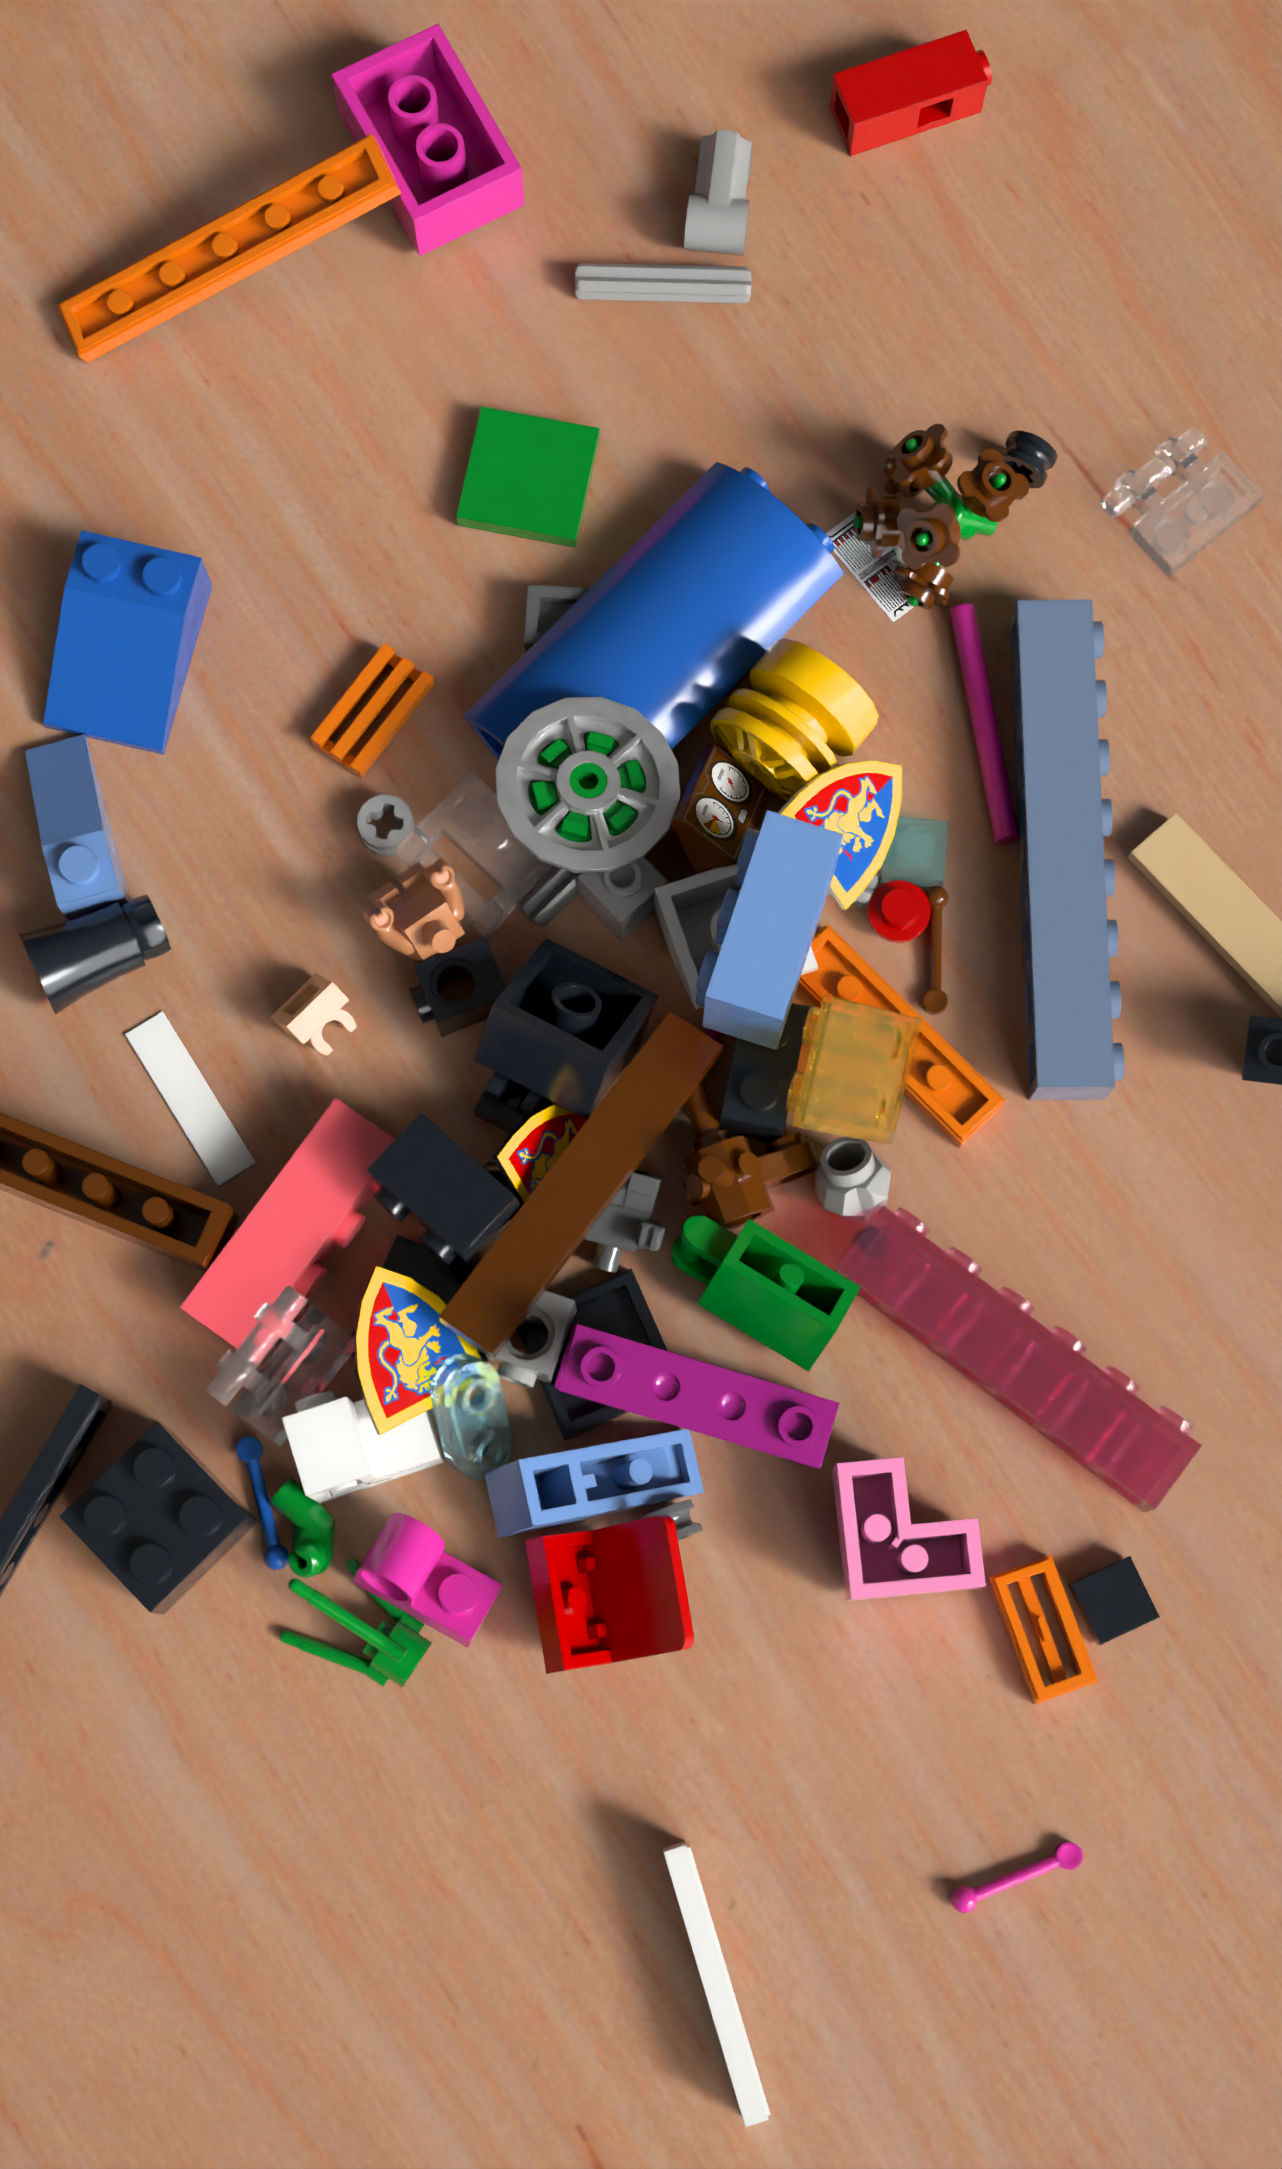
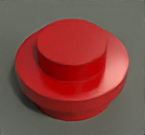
M904 880L889 881L878 887L870 898L867 909L868 921L874 932L882 939L893 943H905L919 937L926 929L931 915L930 902L924 891L917 885Z

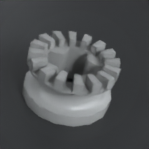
M393 795L375 796L362 805L357 815V827L361 839L372 853H378L381 857H387V855H392L393 857L400 851L403 853L406 847L411 845L412 838L415 836V823L409 806L402 799ZM385 811H388V813L394 812L396 823L403 825L401 830H390L387 839L378 838L376 827L370 824L372 819L381 820Z

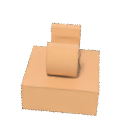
M317 973L271 1016L287 1035L303 1045L307 1042L313 1049L324 1055H329L333 1051L330 1045L322 1038V1028L327 1022L337 1020L338 1024L349 1032L356 1028L353 1017L341 1009L349 999L332 981Z

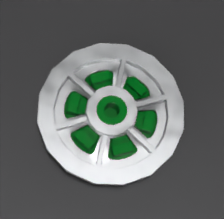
M603 697L564 698L533 711L508 736L495 771L497 806L512 837L540 861L573 873L611 872L645 857L668 832L680 800L678 762L662 731L636 709Z

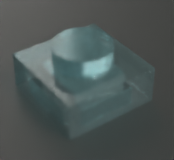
M898 817L894 838L881 866L880 883L904 880L917 886L931 887L938 885L942 887L945 881L949 821Z

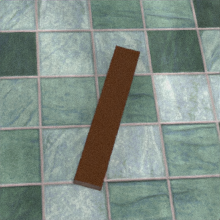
M669 1011L439 1315L440 1323L494 1360L722 1054L723 1045L672 1011Z

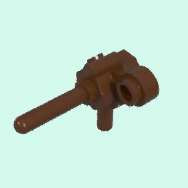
M702 1081L684 1103L698 1139L693 1143L695 1152L684 1159L689 1173L687 1181L683 1183L685 1192L692 1206L701 1204L705 1216L727 1230L745 1225L748 1219L752 1221L760 1219L775 1210L767 1189L805 1177L815 1172L820 1163L813 1143L805 1142L801 1132L784 1136L769 1143L766 1146L768 1154L756 1157L752 1153L746 1137L741 1135L731 1138L729 1130H721Z

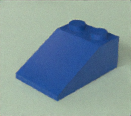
M81 530L64 587L43 720L45 728L75 735L85 734L88 738L164 755L212 589V583L201 557Z

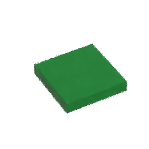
M481 406L456 515L457 526L576 548L599 445L600 428Z

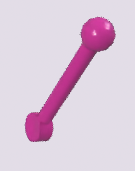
M1062 1842L1055 1849V1853L1049 1857L975 1888L965 1885L959 1886L952 1893V1905L958 1912L969 1913L974 1910L977 1901L1058 1867L1068 1870L1076 1869L1083 1860L1082 1850L1075 1843Z

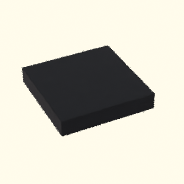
M632 1268L566 1297L575 1300L577 1312L572 1323L573 1325H582L668 1351ZM530 1322L517 1328L527 1354L536 1353L545 1346L548 1340V1331L542 1325ZM567 1340L552 1383L539 1380L564 1440L628 1413V1411L561 1392L554 1388Z

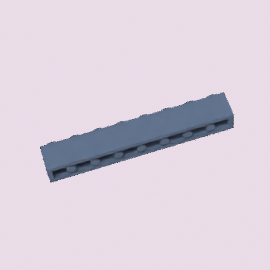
M1017 600L1009 624L1017 821L1020 836L1018 846L1029 1100H1105L1115 1087V1081H1122L1124 1050L1122 1043H1113L1112 1019H1119L1121 1013V988L1119 981H1110L1109 958L1116 957L1118 952V926L1116 920H1107L1106 897H1113L1115 864L1113 859H1104L1103 836L1111 835L1113 813L1111 800L1101 799L1100 778L1107 777L1110 750L1108 740L1099 739L1098 717L1105 716L1107 706L1105 680H1096L1095 659H1101L1103 655L1104 628L1102 621H1093L1092 600Z

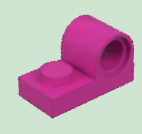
M393 1513L358 1568L354 1577V1583L468 1648L497 1599L502 1584L445 1553L444 1540L421 1521L402 1513Z

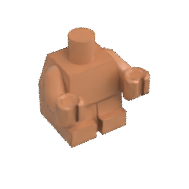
M439 858L433 865L426 868L419 862L395 877L398 881L397 884L393 885L389 881L367 896L372 907L362 912L363 918L374 929L378 938L384 944L407 955L409 958L422 962L428 960L436 953L450 951L454 947L456 939L465 934L460 922L464 916L461 889L454 878V870L442 858Z

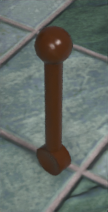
M934 885L925 891L930 902L931 915L929 920V991L923 996L922 1007L930 1015H939L946 1009L948 1004L947 995L941 990L942 908L948 902V893L943 887Z

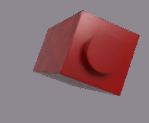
M966 29L834 73L829 107L849 155L853 156L981 113L987 86L991 85L992 82L990 64L983 50H975Z

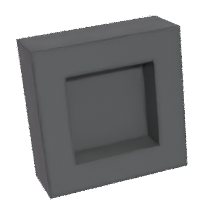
M528 585L524 637L525 652L590 588Z

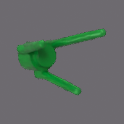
M350 1558L346 1561V1568L355 1577L361 1564L355 1558ZM293 1578L288 1583V1587L292 1592L368 1642L362 1653L371 1658L372 1661L289 1630L281 1631L279 1633V1640L301 1651L365 1674L383 1687L388 1679L403 1688L432 1644L431 1641L419 1634L424 1626L422 1622L367 1591L368 1594L392 1618L396 1625L384 1619L376 1630L301 1580Z

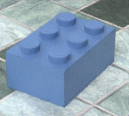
M769 810L766 812L760 831L748 828L737 861L739 868L735 884L742 886L741 890L736 891L728 888L716 925L719 928L715 944L722 946L719 953L707 950L696 983L698 991L695 1004L704 1006L702 1027L777 1050L835 873L844 834Z

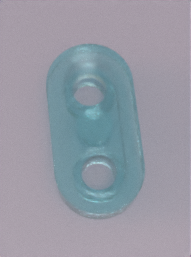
M467 1353L454 1355L438 1368L430 1389L442 1448L446 1461L455 1470L470 1479L485 1480L484 1473H488V1471L506 1464L513 1444L498 1373L488 1363ZM476 1388L475 1394L469 1399L471 1392Z

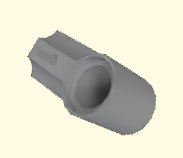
M716 130L715 133L709 136H702L695 194H690L688 200L684 237L685 250L740 256L744 254L749 212V200L745 199L747 183H749L752 142L742 138L738 132Z

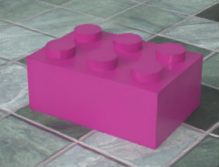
M439 24L433 25L331 74L338 113L354 142L372 133L380 144L402 193L388 202L419 256L525 205L522 168Z

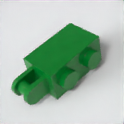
M692 1216L684 1223L680 1233L681 1236L675 1239L669 1252L672 1263L678 1269L708 1286L698 1301V1305L808 1372L836 1333L861 1288L851 1280L748 1219L737 1236L705 1216Z

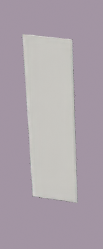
M163 1011L125 1034L217 1186L256 1163Z

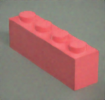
M335 1098L180 1308L250 1360L253 1359L259 1349L265 1354L268 1353L286 1331L289 1322L283 1317L295 1300L300 1297L306 1301L323 1281L327 1273V1268L322 1266L325 1259L337 1244L342 1248L348 1246L363 1226L366 1217L360 1212L372 1195L379 1189L367 1169L395 1139Z

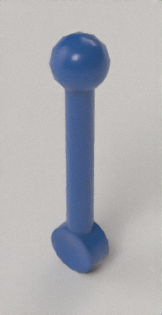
M245 1436L237 1443L236 1453L241 1460L247 1463L267 1544L264 1562L268 1568L280 1570L288 1564L289 1552L279 1542L259 1461L264 1452L263 1445L256 1437Z

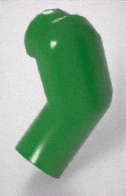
M291 1478L277 1491L270 1502L294 1524L292 1552L288 1554L289 1568L299 1577L310 1578L326 1571L334 1557L335 1520L320 1503L305 1496L304 1489Z

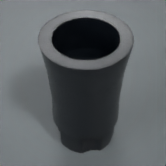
M147 894L131 899L122 904L121 907L118 902H115L92 913L53 926L18 933L55 1015L86 994L120 976L146 966L144 960L158 957L171 950L165 930Z

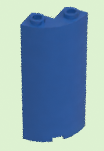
M716 462L463 716L496 759L499 760L508 736L533 711L564 698L603 697L636 709L662 731L672 750L763 657L776 640H780L844 574L837 561L830 554L834 550V544L820 527L813 523L806 525L784 503L770 493L767 483L757 472L748 467H744L739 472L725 464Z

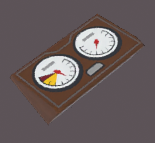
M715 742L706 744L671 820V824L695 871L727 867L737 863L746 832L749 827L753 828L768 793V788Z

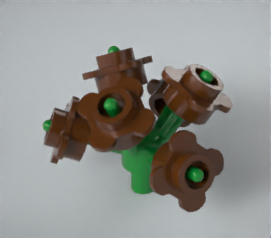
M934 424L926 431L916 430L906 435L888 456L883 471L888 477V482L884 487L888 495H894L900 491L905 497L911 498L925 490L935 500L933 507L925 511H918L915 507H907L900 512L899 501L896 496L878 497L876 486H868L866 503H859L857 505L853 520L858 541H865V544L870 546L872 558L881 557L882 547L897 546L900 531H903L905 548L901 556L905 567L896 566L893 571L895 573L893 580L901 585L898 593L908 600L909 605L919 606L927 610L931 608L933 603L943 608H946L949 603L948 598L950 594L947 590L953 581V577L940 566L948 567L958 561L960 557V547L958 546L960 540H968L975 534L992 535L997 528L998 522L1003 521L1009 515V506L1015 499H1023L1029 492V483L1024 475L1015 473L1008 464L1004 463L1003 456L999 451L985 449L978 455L976 467L972 471H964L958 477L957 486L961 493L958 494L945 477L952 466L953 456L944 445V439L947 437L948 431L942 424Z

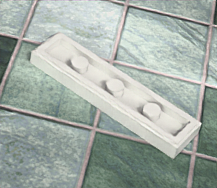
M683 1841L664 1847L663 1853L744 2125L748 2127L768 2120V2115L771 2114L690 1844H686Z

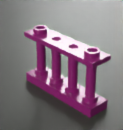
M572 1324L554 1384V1388L561 1392L821 1469L840 1404L578 1324Z

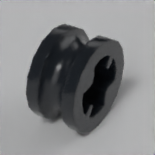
M1026 431L1011 432L1005 442L1007 449L1000 451L1004 463L1008 464L1015 473L1024 475L1028 480L1029 488L1042 487L1048 476L1046 470L1053 468L1058 456L1055 449L1044 439Z

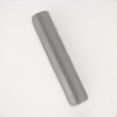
M580 263L575 270L576 297L582 300L745 304L749 302L751 296L752 275L749 268L737 266Z

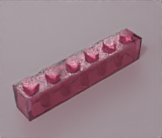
M883 1205L838 1263L834 1271L859 1285L861 1288L857 1295L1143 1513L1156 1509L1202 1446L1189 1436L1193 1430L1192 1426L1171 1409L1160 1406L1156 1411L1138 1398L1136 1394L1140 1390L1139 1386L1118 1369L1107 1366L1103 1371L1085 1358L1083 1354L1087 1348L1074 1335L1059 1326H1055L1050 1331L1032 1318L1030 1315L1034 1308L1021 1295L1005 1286H1002L998 1292L979 1278L978 1275L982 1271L981 1267L965 1253L954 1247H950L945 1252L926 1238L930 1232L929 1228L912 1213L903 1208H898L893 1213Z

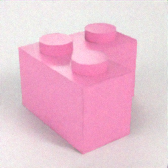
M904 1457L837 1463L832 1468L846 1601L969 1590L986 1586L978 1518L911 1524Z

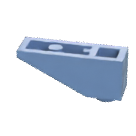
M82 734L25 750L41 846L57 906L68 920L92 913L115 902H118L121 907L122 904L130 900L86 735Z
M688 1429L519 1459L484 1473L498 1538L557 1527L704 1493L691 1433Z

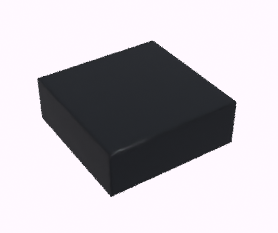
M1131 1556L1068 1584L1096 1645H1102L1160 1617Z

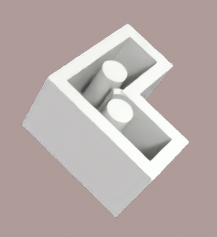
M327 1391L297 1401L295 1403L297 1413L282 1418L305 1496L320 1504L445 1463L428 1410L382 1435H377L364 1400L353 1403L347 1396L335 1398L333 1391Z

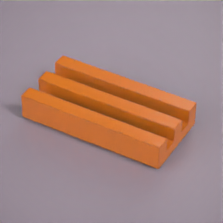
M384 643L310 737L312 745L362 779L434 687V677L425 670L423 672L415 668L412 661L406 657H399L395 654L393 648ZM387 669H392L391 674L336 744L333 743L334 737ZM405 680L411 682L413 685L355 758L349 754L350 750L377 718Z
M1052 1555L987 1577L1033 1704H1039L1098 1682ZM1039 1573L1042 1575L1078 1673L1067 1678L1030 1578ZM1016 1582L1053 1680L1052 1684L1047 1686L1043 1684L1008 1589V1584Z

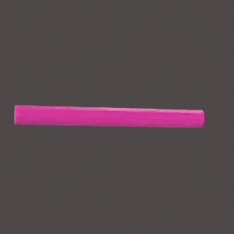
M960 604L952 607L950 614L995 843L1008 844L1019 840L1020 836L976 613L973 604Z

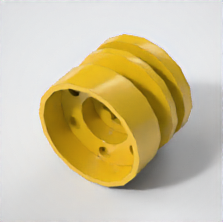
M783 638L776 640L751 670L749 681L754 691L745 688L735 690L729 698V707L720 709L710 721V731L716 743L731 754L737 762L764 784L770 792L789 801L818 774L839 766L834 755L841 757L853 755L877 725L879 715L869 696L841 667L805 644Z

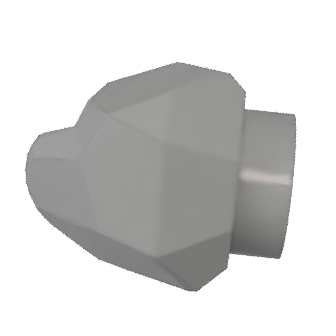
M855 1136L841 1137L829 1143L821 1154L820 1163L815 1171V1193L824 1209L841 1215L843 1219L864 1221L870 1218L874 1212L886 1207L892 1169L880 1155L871 1149L864 1139Z

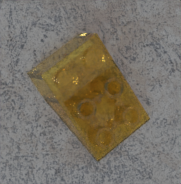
M824 994L821 1008L811 1006L805 1021L802 1045L810 1046L811 1050L805 1073L796 1071L789 1088L786 1109L796 1112L792 1126L882 1144H893L922 1019Z

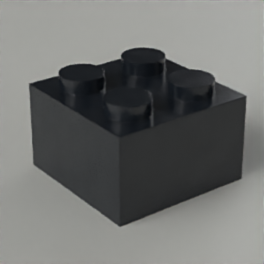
M546 938L493 1003L474 1061L499 1073L504 1078L510 1079L555 1102L560 1107L588 1119L637 1052L659 995Z
M156 1422L59 1516L150 1613L162 1615L259 1522L170 1428L159 1422Z

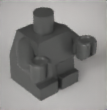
M635 1169L585 1236L586 1240L598 1243L592 1263L593 1267L609 1272H617L622 1250L630 1252L646 1250L647 1248L652 1251L660 1250L666 1227L651 1218L664 1176Z

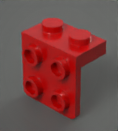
M666 1514L656 1515L589 1531L547 1535L525 1540L546 1674L687 1650L692 1647L694 1631L676 1525L671 1516Z

